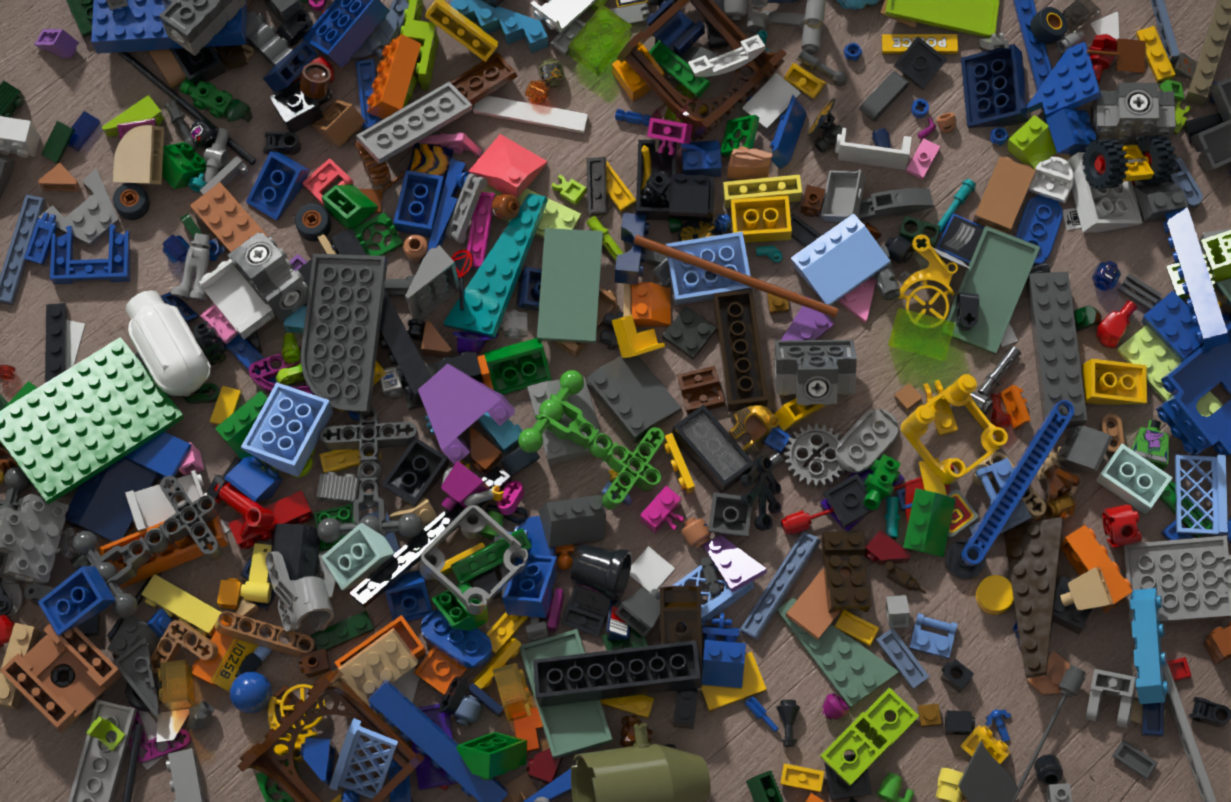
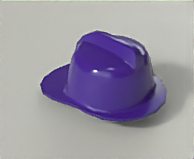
M454 331L452 333L457 337V351L459 354L468 351L476 352L477 354L483 349L486 340L495 339L499 336L498 333L496 337L466 331Z

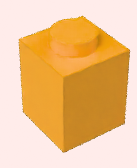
M227 578V580H221L217 604L220 608L238 610L242 601V596L240 595L242 583L238 579Z

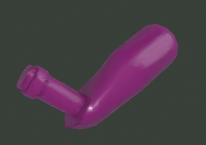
M928 118L930 126L918 133L919 139L927 137L936 129V124L933 123L932 118Z

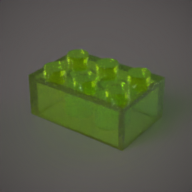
M601 5L567 46L569 56L599 76L632 36V25L604 5Z
M898 308L888 346L945 361L956 323Z

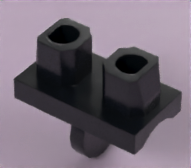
M618 311L616 314L606 313L604 315L603 325L610 326L612 329L611 332L602 330L599 342L608 345L610 350H614V346L618 344L612 320L623 317L624 312Z

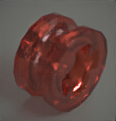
M0 365V378L14 379L15 375L13 372H15L16 368L10 365Z

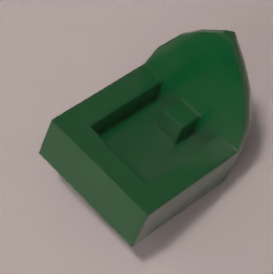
M234 99L227 110V121L232 122L242 118L249 122L253 118L250 111L251 108L246 103Z
M1090 305L1074 310L1076 331L1100 324L1102 321L1101 313Z

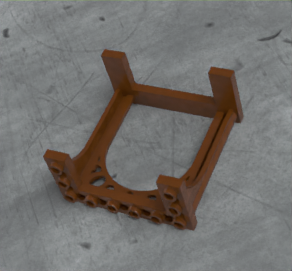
M678 0L644 32L641 30L625 45L617 57L621 64L624 61L628 63L682 123L693 125L691 133L693 141L698 138L702 140L722 121L720 117L725 113L728 116L736 108L734 106L735 103L738 101L742 103L749 96L747 94L748 91L751 89L755 91L762 84L760 82L761 79L764 77L768 79L785 62L783 58L787 55L783 49L776 53L764 50L752 61L742 66L749 67L753 72L752 75H742L740 68L735 69L730 86L722 94L714 98L698 100L679 93L638 48L689 2L726 40L732 51L742 47L741 41L748 38L713 0ZM738 79L744 80L740 85L737 84ZM726 92L730 93V97L726 96ZM715 102L718 104V107L716 105L713 111L711 104ZM691 103L695 105L694 112L691 110L692 107L689 106ZM700 105L707 107L708 115L706 117L700 116Z
M337 669L334 672L329 670L316 680L313 687L307 692L309 697L305 701L302 699L293 706L295 711L290 716L288 714L283 716L278 722L280 726L276 730L272 728L264 736L266 740L262 744L258 742L255 746L248 749L239 758L242 762L237 767L242 772L248 768L262 772L280 785L296 802H323L299 776L294 762V747L302 729L312 720L325 715H341L352 720L355 718L361 721L360 725L363 728L398 741L393 759L403 769L369 802H381L423 761L425 756L420 752L416 754L341 678L344 674ZM326 695H330L333 698L334 705L331 710H327L324 707L323 700ZM339 700L342 702L341 705L345 707L344 710L338 709ZM318 701L320 711L318 713H314L313 709L317 707ZM299 720H303L304 725H300ZM288 733L292 736V739L290 741L280 739L286 738L288 736ZM279 744L285 745L289 751L285 755H279L275 752V746ZM380 744L385 750L391 749V746ZM288 759V767L285 765V762L281 763L279 760Z

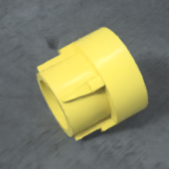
M941 768L937 780L936 799L941 802H962L965 797L960 791L958 784L964 773L949 768Z

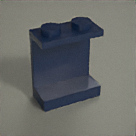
M675 0L664 1L655 14H650L646 19V29L675 4ZM679 11L653 37L681 57L705 34V25L700 20L695 24Z

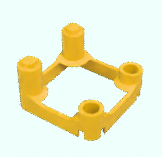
M969 374L960 376L952 385L925 405L919 406L901 423L903 435L936 477L940 475L943 478L941 482L946 485L959 480L1000 449L1008 440L1007 432L1003 428L996 427L990 423L973 401L971 393L975 391L977 382ZM942 397L953 406L960 407L965 405L984 429L981 434V443L988 453L967 468L964 462L958 458H949L938 463L919 439L926 433L928 425L934 420V412L930 406ZM954 465L957 467L959 474L953 473L950 466Z

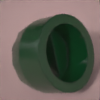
M668 218L670 233L679 232L680 227L683 225L682 221L679 218Z

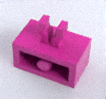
M650 118L647 137L662 139L658 153H664V148L668 143L669 155H674V142L690 144L693 125Z
M665 486L640 514V521L655 534L665 522L675 531L677 526L672 523V519H677L681 523L684 521L681 515L674 513L681 505V497Z

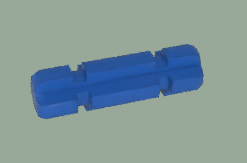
M617 109L615 113L616 120L623 121L624 119L625 122L639 125L643 123L644 126H649L650 118H652L651 115L645 114L643 116L642 113L624 112L622 109Z

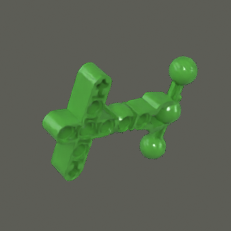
M575 370L563 373L560 378V390L556 395L551 394L550 399L545 400L540 405L539 415L535 416L537 422L533 428H527L520 433L518 437L519 447L527 453L539 451L543 445L542 434L548 429L559 439L565 440L567 438L579 446H584V449L588 447L589 452L594 457L604 458L602 461H606L610 468L619 473L602 498V504L608 510L616 509L633 485L646 492L652 491L660 482L661 474L648 463L664 440L663 431L656 427L651 428L633 453L624 446L617 445V442L613 444L612 439L608 435L598 433L599 430H595L594 426L582 417L583 413L579 408L566 401L570 395H575L582 391L584 387L583 376ZM564 414L573 421L569 424V428L558 423ZM581 432H585L588 437L583 436ZM653 438L654 442L651 445L649 441ZM597 443L602 444L604 448L599 447ZM640 451L644 452L646 456H643ZM613 454L618 455L620 460L616 459ZM630 466L635 467L637 471L632 470ZM646 477L651 478L653 483L649 482ZM620 481H624L627 486L622 485ZM614 493L618 494L615 499H612Z

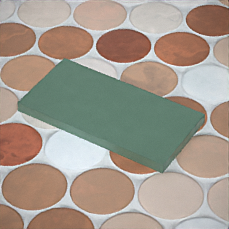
M985 226L968 266L969 268L958 290L961 293L979 294L978 322L969 331L958 329L956 324V295L941 333L996 355L1040 247Z
M545 228L537 340L596 344L603 231Z
M575 629L521 645L519 647L552 758L557 759L611 743L612 737L600 700L539 707L536 700L533 659L585 653L578 630Z

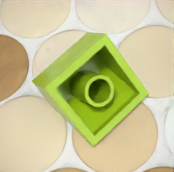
M1036 115L1008 139V151L1022 163L1031 166L1032 169H1035L1041 161L1044 162L1057 153L1049 126Z

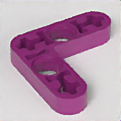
M137 710L134 723L137 724L139 722V725H144L140 712ZM133 725L131 733L135 730V725ZM144 727L141 743L145 741V744H141V746L148 753L145 754V758L139 756L138 762L148 763L187 748L192 740L190 733L185 729H180L173 741L179 739V735L182 734L187 736L184 739V743L174 742L175 747L172 748L171 741H166L167 749L160 752L157 750V744L159 743L157 742V737L149 740ZM130 734V738H129V741H128L129 746H130V749H132V743H133V739L131 738V734Z

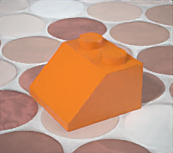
M638 282V285L632 284V317L635 327H669L671 325L670 288L652 282Z

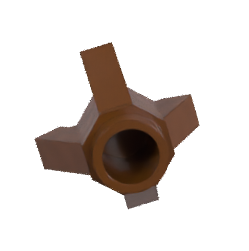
M1057 465L1051 466L1044 473L1048 487V498L1056 499L1058 494H1067L1071 491V486L1075 487L1080 483L1079 477L1063 471Z
M636 715L622 717L621 724L623 726L620 744L623 747L634 746V743H636L634 725L638 724L639 726V724L643 723ZM647 727L648 742H651L653 731Z

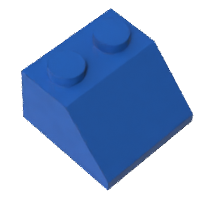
M718 140L690 142V144L681 143L682 170L684 175L701 174L710 177H721L722 164Z
M255 456L245 457L224 478L254 502L272 498L283 481L277 470L271 467L268 468L263 464L264 461Z
M420 570L404 574L385 591L393 621L401 615L406 622L424 618L432 611L426 581L421 576Z
M705 640L702 685L742 689L746 643Z
M305 738V743L301 745V756H303V759L326 787H329L332 780L336 746L330 739Z

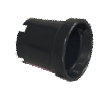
M582 544L577 552L582 553L581 556L574 558L571 569L572 583L604 594L610 600L618 601L623 595L629 579L632 564L631 551L626 549L610 550Z

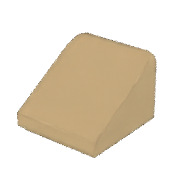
M242 600L236 614L251 617L259 608L256 604Z

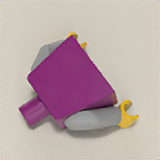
M463 460L457 461L453 467L444 472L441 489L448 497L441 505L448 511H451L457 503L466 509L468 506L491 499L495 501L503 499L504 492H499V486L495 485L492 491L489 490L490 487L475 475L470 469V464L465 465Z

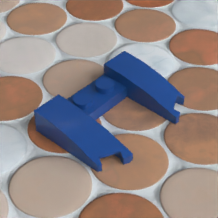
M110 224L108 259L73 260L72 226L65 227L67 233L58 238L55 233L52 234L50 280L53 284H73V281L83 280L130 282L129 231L126 230L125 235L115 231L117 227Z

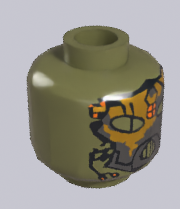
M555 58L542 61V65L538 68L541 82L544 85H549V88L559 86L560 82L565 78L562 63L556 61Z

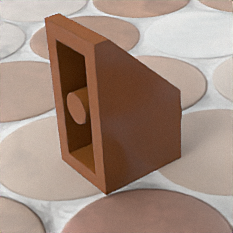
M473 427L470 429L472 466L479 473L483 471L487 475L503 458L502 452Z

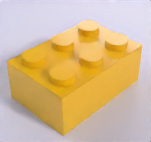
M789 196L731 199L732 233L743 232L744 243L791 240L792 228Z

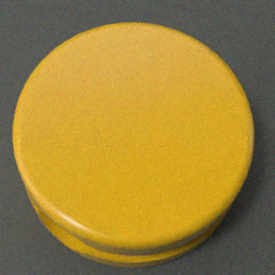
M991 575L983 579L976 590L978 606L984 612L992 615L1006 612L1014 601L1011 582L1000 575Z

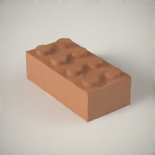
M221 182L190 205L194 215L215 239L224 246L228 253H231L239 246L241 247L244 242L258 232L260 234L263 232L268 237Z

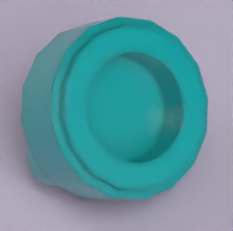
M200 173L198 178L191 177L188 187L200 193V190L207 184L203 181L204 174Z

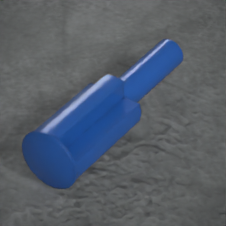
M754 696L745 702V705L758 719L762 718L774 732L779 729L766 715V709Z

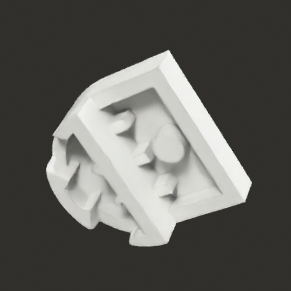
M1050 157V159L1044 162L1041 161L1036 166L1035 175L1028 189L1029 192L1065 203L1073 186V171L1066 160L1060 157Z

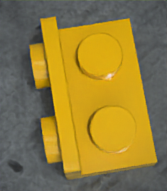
M978 725L961 744V747L973 756L979 742L982 741L986 750L999 764L1011 753L1008 750L1007 744L1002 740H996L992 736V731L986 726Z

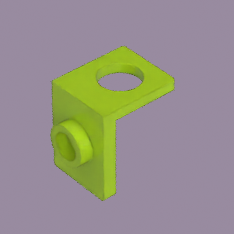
M98 717L86 732L89 736L99 739L111 751H114L126 736L112 722L102 717ZM110 731L117 733V739L113 743H109L106 739Z

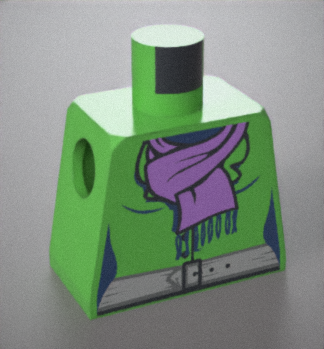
M1149 420L1148 428L1141 427L1131 450L1156 467L1159 466L1164 470L1168 465L1169 435L1160 431V421Z

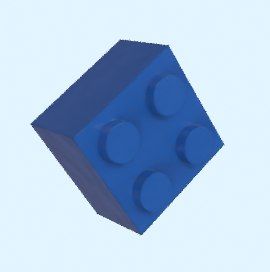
M1062 109L1046 118L1057 154L1075 155L1078 152L1086 153L1085 149L1089 147V143L1096 140V134L1093 131L1090 122L1091 118L1087 111Z

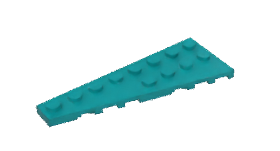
M530 193L527 195L520 206L518 215L511 219L464 290V310H460L459 298L444 320L443 325L445 327L496 337L548 202L546 196Z

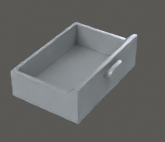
M829 170L821 217L824 221L842 222L852 214H855L858 218L866 180L862 170Z

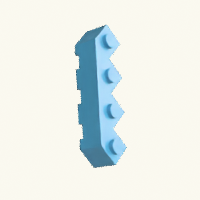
M453 0L450 2V6L470 21H476L478 27L486 33L490 34L500 30L507 45L524 38L531 54L549 47L548 36L539 20L499 6L494 8L481 0Z
M1157 588L1132 590L1130 608L1133 611V621L1131 622L1132 637L1135 641V650L1133 651L1134 665L1137 669L1136 689L1140 704L1165 702L1166 694H1169L1168 681H1164L1163 668L1164 665H1167V656L1165 652L1162 653L1161 638L1165 636L1164 624H1160L1159 609L1163 608L1162 596H1158Z

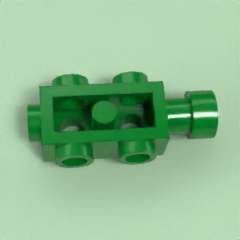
M187 78L180 87V92L191 95L195 107L200 110L204 108L210 110L209 113L215 118L219 119L220 116L226 118L227 110L233 102V96L229 92L224 90L221 92L210 82L204 83L200 81L198 85H195L194 82H189Z
M885 454L879 460L875 459L870 468L873 473H869L864 482L867 485L865 491L868 492L863 501L865 507L876 510L885 496L890 497L894 490L892 483L897 481L901 473L898 471L900 462Z

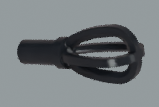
M487 505L486 512L494 511L500 513L497 506ZM517 507L513 513L524 514L525 518L503 515L506 519L517 524H521L529 518L527 510Z

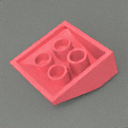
M500 134L468 172L487 179V185L503 194L514 195L518 199L547 165L548 161Z

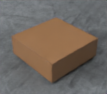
M910 383L894 395L906 411L922 399V396Z

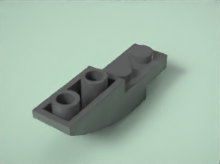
M907 188L873 193L871 198L861 200L858 219L864 221L893 213L896 216L933 208L931 191L926 188Z

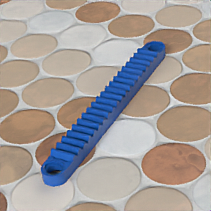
M1067 400L1059 401L1046 416L1041 427L1037 430L1029 446L1025 449L1017 465L1013 468L1005 484L1001 487L993 503L989 506L988 511L962 550L961 557L965 564L974 566L980 563L987 554L1073 417L1075 411L1071 402ZM1060 406H1065L1067 408V416H1063L1059 413ZM970 549L977 552L976 560H971L968 557Z

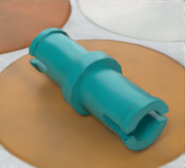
M898 497L886 498V515H884L886 534L892 539L899 538L898 521L900 520V515H898Z

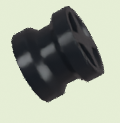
M419 319L408 320L407 325L409 328L407 332L412 340H423L425 321Z

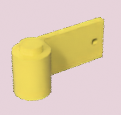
M254 544L249 581H246L245 585L242 584L240 592L245 601L270 602L273 586L271 583H267L266 555L268 552H271L272 545Z

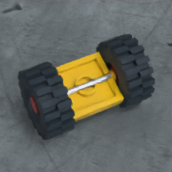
M1163 135L1143 136L1137 139L1138 142H1135L1134 145L1123 146L1114 139L1095 140L1089 143V147L1085 149L1087 153L1083 154V158H1085V161H1082V166L1085 165L1083 172L1087 174L1085 177L1086 181H1090L1089 185L1094 186L1093 188L1095 189L1119 187V184H1122L1124 181L1134 180L1142 181V184L1147 185L1165 183L1172 178L1170 174L1175 172L1173 167H1176L1174 159L1177 158L1176 154H1173L1175 148L1170 146L1172 142Z

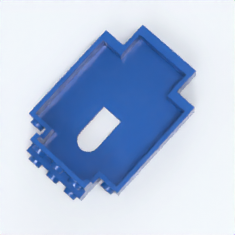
M1231 322L1226 325L1229 339L1228 344L1205 349L1203 344L1160 379L1164 389L1171 393L1172 396L1155 410L1158 412L1160 420L1168 424L1171 428V433L1181 440L1184 449L1193 456L1210 446H1213L1219 455L1227 456L1231 454V399L1208 417L1200 415L1196 408L1198 400L1219 383L1231 395Z

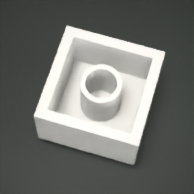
M0 116V153L4 155H9L10 153L17 154L23 158L28 156L35 157L40 135L32 122Z

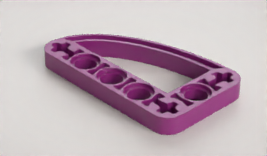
M302 345L252 363L249 366V375L253 383L263 391L271 393L275 384L268 382L266 379L278 375V372L283 368H292L300 364ZM292 354H297L300 356V359L297 362H291L289 357ZM279 361L282 363V366L279 369H273L271 363ZM266 364L268 366L269 372H267L265 369ZM258 368V370L261 371V374L257 375V373H255V369ZM309 386L292 387L315 395Z

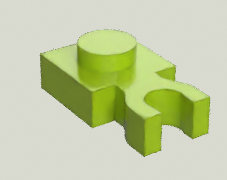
M1180 100L1175 105L1176 127L1173 133L1177 135L1187 120L1183 115L1188 113L1191 108L1188 105L1185 110L1180 109Z
M562 175L558 176V180L562 182L561 184L556 185L554 182L551 184L552 189L560 192L561 197L575 205L587 193L585 186L573 179L567 182Z

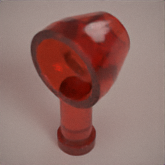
M993 393L991 395L994 402L991 423L996 427H1009L1011 415L1001 410V393Z

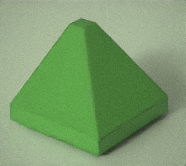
M1167 79L1159 85L1163 92L1174 91V99L1185 100L1182 83Z

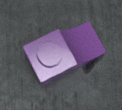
M43 29L34 45L39 49L50 51L60 58H70L75 54L79 42L63 29Z

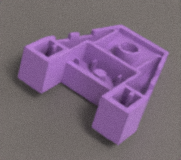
M446 364L418 389L441 450L454 465L470 453V446L462 439L460 434L485 412L499 426L515 414V408L502 394L497 391L495 392L485 384L476 381L450 364Z

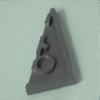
M143 638L114 660L113 663L154 716L158 718L161 713L147 640Z

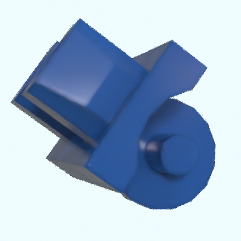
M720 613V618H712L711 624H719V626L703 625L702 633H704V640L716 641V635H725L724 642L736 643L737 636H739V628L723 627L724 625L732 626V619H724V613Z

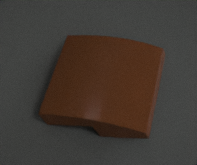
M715 366L677 375L687 415L693 413L703 404L708 410L725 406Z

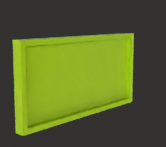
M887 0L885 15L991 38V34L996 32L999 0Z

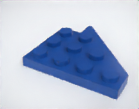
M1082 42L1065 51L1028 103L1027 109L1029 113L1044 107L1045 115L1048 118L1062 109H1074L1102 97L1091 56L1086 52L1089 50L1086 42Z

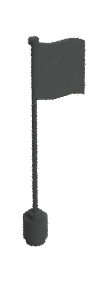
M1072 665L1069 669H1066L1058 686L1063 696L1018 786L1009 773L989 754L982 741L979 742L958 784L960 791L969 802H1015L1066 698L1078 695L1085 680L1086 672Z

